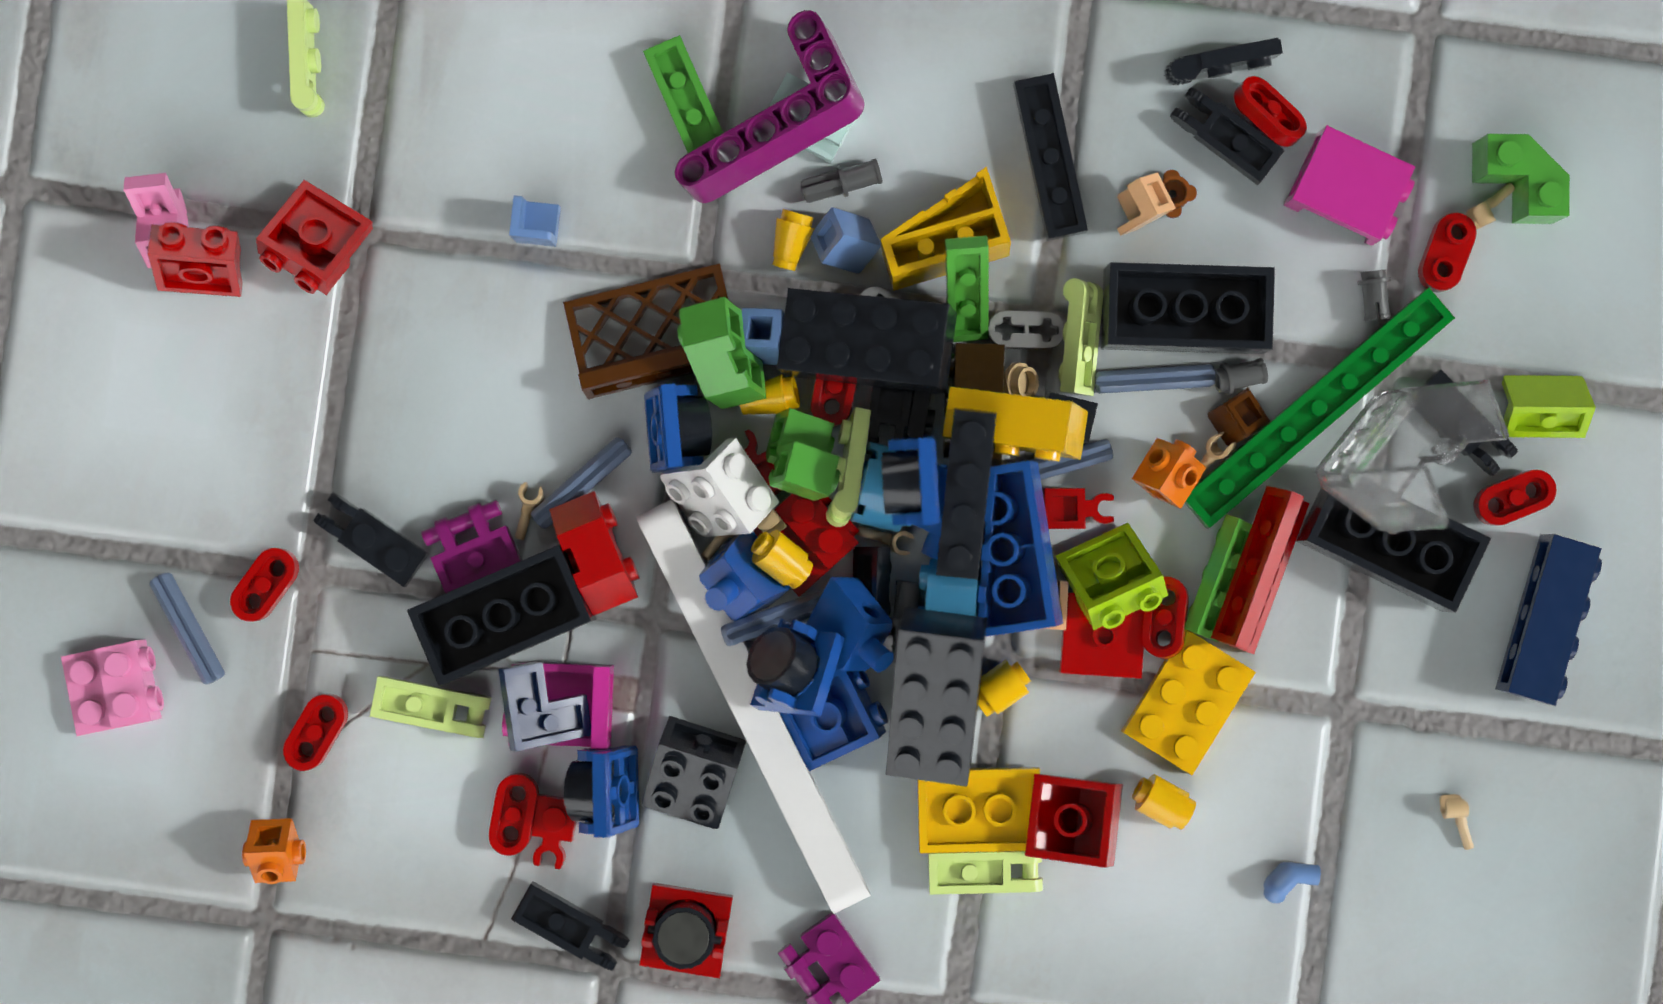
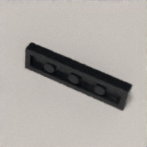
M1054 73L1014 81L1013 88L1046 240L1051 241L1084 234L1088 231Z
M954 408L936 575L978 580L997 412Z

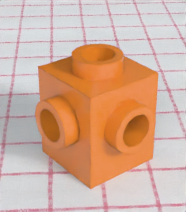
M1156 438L1131 479L1152 497L1181 509L1206 470V467L1194 457L1197 451L1187 443L1175 439L1172 444Z
M293 819L251 820L247 840L242 849V861L245 867H249L254 882L276 884L279 882L296 881L299 865L305 863L306 844L303 839L299 840Z

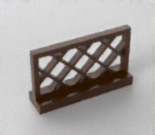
M720 263L563 302L578 365L579 381L587 399L694 373L683 346L671 347L661 341V338L672 322L677 325L681 324L680 319L676 315L687 298L696 304L706 302L691 293L699 280L715 277L718 289L711 300L721 297L729 300ZM688 283L687 286L685 287V289L682 288V287H680V286H678V285H682V284ZM670 288L681 294L670 312L652 303L659 290ZM649 293L646 298L640 296ZM632 298L641 303L631 322L613 313L617 304L622 299ZM609 303L607 308L601 306L602 304ZM592 307L602 313V315L590 332L577 324L575 311ZM648 308L666 318L655 336L637 327V324ZM608 318L626 327L615 346L598 337ZM632 332L650 341L642 355L632 357L621 350ZM580 333H581L582 335H584V336L587 337V339L585 340V342L583 343V345H582ZM593 342L611 351L604 364L590 368L587 367L585 354ZM656 346L662 348V350L654 351ZM617 356L624 358L622 360L614 361Z

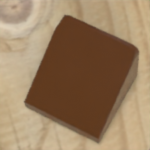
M1249 388L1233 396L1207 415L1218 433L1224 432L1221 438L1227 446L1233 442L1238 443L1270 421Z

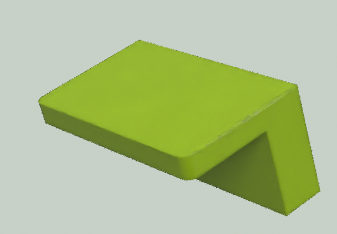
M1505 375L1503 377L1502 386L1508 400V405L1501 429L1506 437H1586L1596 406L1582 376Z

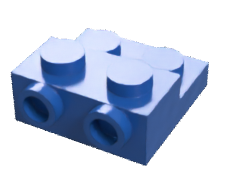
M836 668L821 717L779 712L808 771L871 743L887 732L884 727L888 723L887 714L880 702L872 703L865 689L870 686L869 678L865 671H842Z

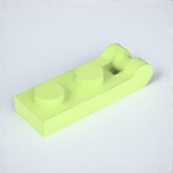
M287 0L290 98L293 105L301 110L303 114L314 118L321 115L325 107L324 100L316 93V73L321 72V56L319 49L315 48L314 33H319L320 30L319 14L317 9L313 8L308 0Z
M1072 278L1063 287V295L1069 301L1067 322L1063 327L1065 345L1063 362L1059 368L1060 392L1094 396L1103 290L1098 284Z
M855 407L849 420H842L838 443L844 444L843 456L839 458L837 469L840 470V479L837 494L834 496L826 512L827 521L835 527L845 526L858 505L871 410Z
M378 676L369 717L470 737L484 738L486 725L482 724L485 710L490 708L491 697ZM458 705L469 707L466 721L455 719Z
M1025 851L928 853L929 894L1043 891V878L1038 875V863L1042 862V858L1025 856ZM1011 864H1022V877L1011 878Z

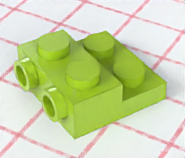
M1128 522L1055 556L1058 567L1069 582L1070 587L1075 593L1077 603L1093 630L1102 626L1107 629L1115 628L1124 621L1126 615L1139 609L1142 611H1152L1161 604L1163 598L1168 596L1163 574Z

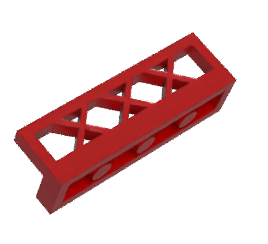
M1266 486L1214 627L1212 639L1255 654L1310 504L1303 500V495L1290 490Z

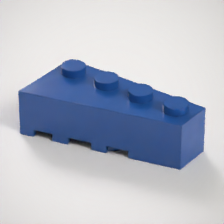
M1029 460L993 466L990 468L984 520L986 522L985 535L981 552V583L978 588L977 603H979L978 617L988 618L986 637L1062 625L1064 622L1038 461Z

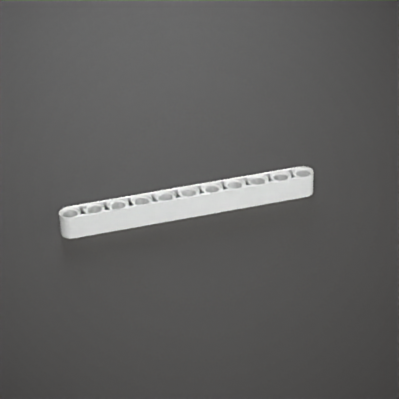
M670 499L636 516L639 526L830 909L835 914L871 896L847 844L780 713L758 710L750 705L757 685L750 678L746 664L750 650L745 641L732 646L725 644L721 634V627L733 622V620L729 618L724 610L715 611L706 603L705 593L707 589L700 582L699 574L707 564L701 556V552L677 504Z

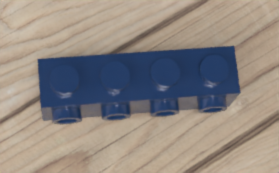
M1540 534L1495 687L1496 690L1556 706L1558 699L1563 697L1568 684L1567 676H1565L1569 660L1575 657L1579 647V638L1576 635L1580 621L1586 618L1590 609L1589 590L1592 582L1598 578L1602 568V560L1599 558L1602 548L1556 534Z

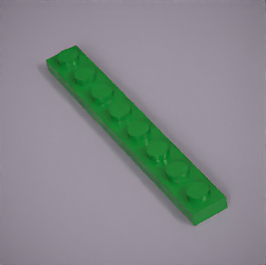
M1430 288L1424 289L1198 482L1185 504L1206 529L1211 528L1452 322L1455 317Z

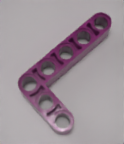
M812 10L798 12L791 18L787 27L788 36L809 78L810 84L691 151L676 164L675 178L694 200L700 203H709L854 122L862 114L865 104L861 92L833 35L816 12Z

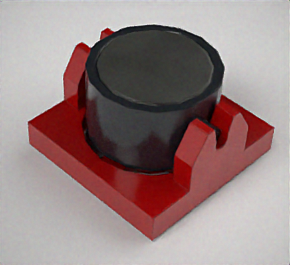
M653 883L644 922L645 928L641 942L642 952L639 966L720 979L733 895ZM679 900H685V902L675 903ZM697 903L703 904L709 911L712 912V915L702 905H699Z

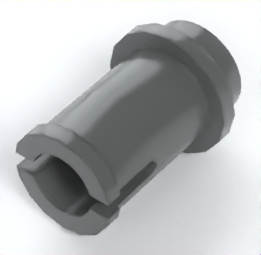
M1386 269L1361 272V281H1357L1358 285H1362L1365 321L1377 319L1375 303L1378 304L1379 319L1391 318L1387 282L1391 281V277H1386Z
M1257 358L1253 361L1230 366L1226 362L1221 363L1220 368L1214 369L1217 391L1230 395L1234 393V389L1266 384L1268 382V371L1266 364L1263 363L1264 360Z

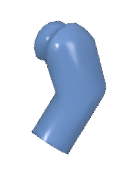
M1294 862L1280 863L1264 881V897L1269 902L1277 904L1285 900L1286 895L1296 884L1318 886L1321 877L1320 866Z

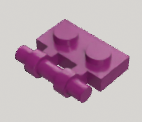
M497 500L481 505L480 502L468 507V512L449 520L447 517L441 518L434 522L435 526L421 531L422 538L427 546L441 541L444 547V552L430 557L445 593L522 561L508 526L505 525L493 531L490 527L489 520L502 515V510ZM475 526L479 537L458 545L455 534Z
M833 912L801 934V939L808 947L802 954L798 955L791 944L784 946L777 953L786 965L783 969L789 978H795L806 993L805 1001L808 1004H833L829 998L837 991L846 1003L849 1004L881 981L874 967L836 913L834 914ZM816 961L829 977L821 985L818 984L808 969Z

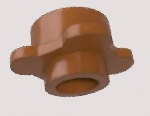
M1168 170L1164 173L1162 182L1168 194L1171 190L1176 192V197H1170L1176 209L1167 213L1166 216L1177 218L1182 213V207L1187 202L1193 201L1196 198L1197 190L1193 185H1189L1187 180L1181 177L1178 171Z

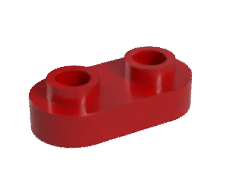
M1250 76L1235 90L1234 101L1238 110L1276 144L1283 147L1293 146L1306 133L1307 124L1303 115L1266 80Z
M1450 213L1435 223L1418 267V277L1425 288H1430L1433 292H1444L1455 287L1461 280L1477 235L1476 226L1470 217L1462 213ZM1452 226H1457L1461 229V239H1455L1452 236ZM1439 263L1447 266L1448 275L1446 277L1438 274L1437 266Z
M816 379L811 400L813 416L834 423V427L840 426L842 420H848L851 415L858 384ZM830 400L839 402L840 408L835 414H828L825 411V405Z
M1542 470L1521 472L1481 489L1474 499V512L1477 518L1487 525L1499 526L1508 524L1548 507L1556 497V483L1551 475ZM1529 483H1532L1536 488V494L1532 498L1525 491ZM1492 498L1496 499L1499 503V509L1495 513H1492L1488 508V503Z
M270 548L263 551L257 557L230 597L231 609L239 619L247 622L260 621L272 613L298 576L299 563L295 555L287 549ZM277 561H281L285 566V571L280 576L276 575L273 571V566ZM254 593L261 599V603L256 609L251 607L249 603L250 596Z
M1165 576L1164 581L1167 592L1172 591L1175 593V602L1168 606L1161 602L1156 609L1144 611L1142 643L1145 649L1151 655L1161 659L1172 658L1182 650L1185 643V624L1189 605V594L1184 584L1176 578ZM1164 631L1170 632L1171 642L1166 646H1161L1158 643L1159 634Z
M334 694L318 695L312 698L305 706L283 746L284 759L293 769L299 771L311 770L322 764L348 719V708L339 696ZM326 706L334 711V718L331 721H326L322 716V710ZM304 742L312 744L314 750L311 756L303 754L301 748Z
M514 773L507 776L500 782L496 791L488 837L492 848L505 856L520 853L531 840L539 788L536 781L527 774ZM515 786L524 788L526 792L524 800H517L513 797L512 790ZM507 826H513L517 829L518 838L516 840H509L505 836V828Z

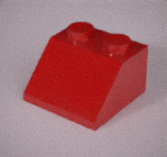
M1034 774L1025 856L1103 868L1114 866L1123 784Z

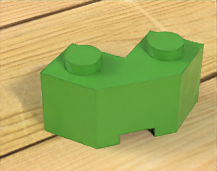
M1486 134L1472 143V183H1511L1515 187V190L1512 192V224H1553L1570 216V175L1529 134Z
M725 297L680 308L681 324L677 328L678 338L684 348L703 396L721 409L766 399L763 362L745 347L742 310Z
M792 408L776 414L766 449L767 462L774 464L775 470H772L769 475V485L813 501L830 496V493L835 491L840 479V470L837 469L840 456L831 454L835 442L834 437L831 436L834 423Z

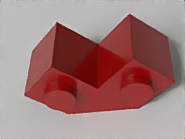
M592 491L549 509L557 539L562 551H566L570 564L575 572L573 574L574 580L592 615H597L638 598L634 581L640 579L631 556L624 559L616 544L612 528L618 526L610 504L602 505L595 491Z

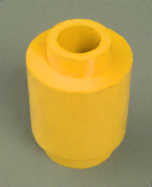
M773 530L770 533L763 532L757 537L751 547L753 552L752 563L782 586L788 585L792 589L797 588L807 579L812 571L813 563L808 560V554L779 530Z
M1005 659L981 676L978 705L986 717L994 712L1000 714L1029 693L1025 685L1030 683L1031 680L1018 661L1010 666Z
M1156 774L1151 775L1149 779L1141 778L1132 794V799L1136 801L1135 810L1169 829L1176 827L1182 830L1190 821L1196 808V801L1189 798L1190 795L1187 791Z

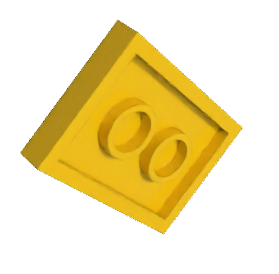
M1186 630L1185 643L1182 650L1176 656L1164 660L1121 732L1188 774L1193 775L1256 672L1193 632Z
M971 768L967 787L917 780L919 853L1025 851L1034 774H1040V768Z

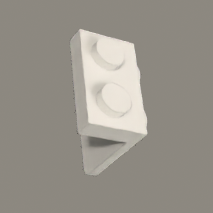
M736 438L725 439L701 465L665 470L660 475L661 481L666 486L668 496L678 503L688 518L690 527L703 537L750 534L779 503V500Z

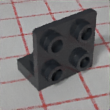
M669 716L657 747L642 805L712 829H718L746 745V740Z

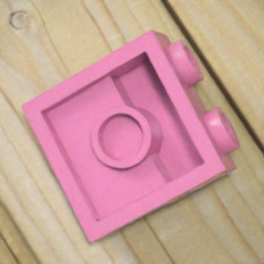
M146 639L61 656L77 736L162 718L160 711L163 710L164 699L158 686L155 687L152 672L156 668V659L150 646L147 647Z

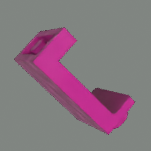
M1326 125L1317 133L1284 206L1296 212L1301 211L1303 208L1366 237L1364 243L1372 246L1381 241L1382 238L1387 240L1393 232L1398 221V217L1393 216L1399 202L1404 203L1414 187L1415 181L1410 178L1415 166Z
M516 662V663H513L511 666L519 665V664H525V663H530V662ZM543 663L548 700L585 694L587 695L591 721L590 736L549 745L583 746L603 750L611 747L614 665ZM504 713L502 719V734L503 736H508Z

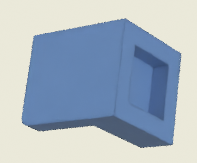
M514 195L509 236L516 243L556 247L561 207L557 204L529 202L523 196Z
M831 207L811 236L822 264L857 274L865 268L881 248V243L868 218Z

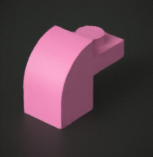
M166 173L124 178L123 190L137 216L135 244L147 268H151L147 254L151 224L163 225L167 222H176L188 227L187 210L180 188L173 189Z

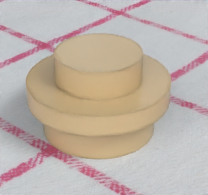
M1021 362L1009 365L1004 374V393L1030 397L1036 395L1039 388V377L1035 369Z

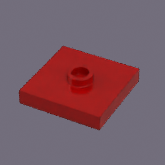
M1068 592L1066 630H1062L1059 673L1142 679L1144 611L1139 609L1126 615L1124 621L1115 628L1107 629L1102 626L1093 630L1077 603L1075 593Z

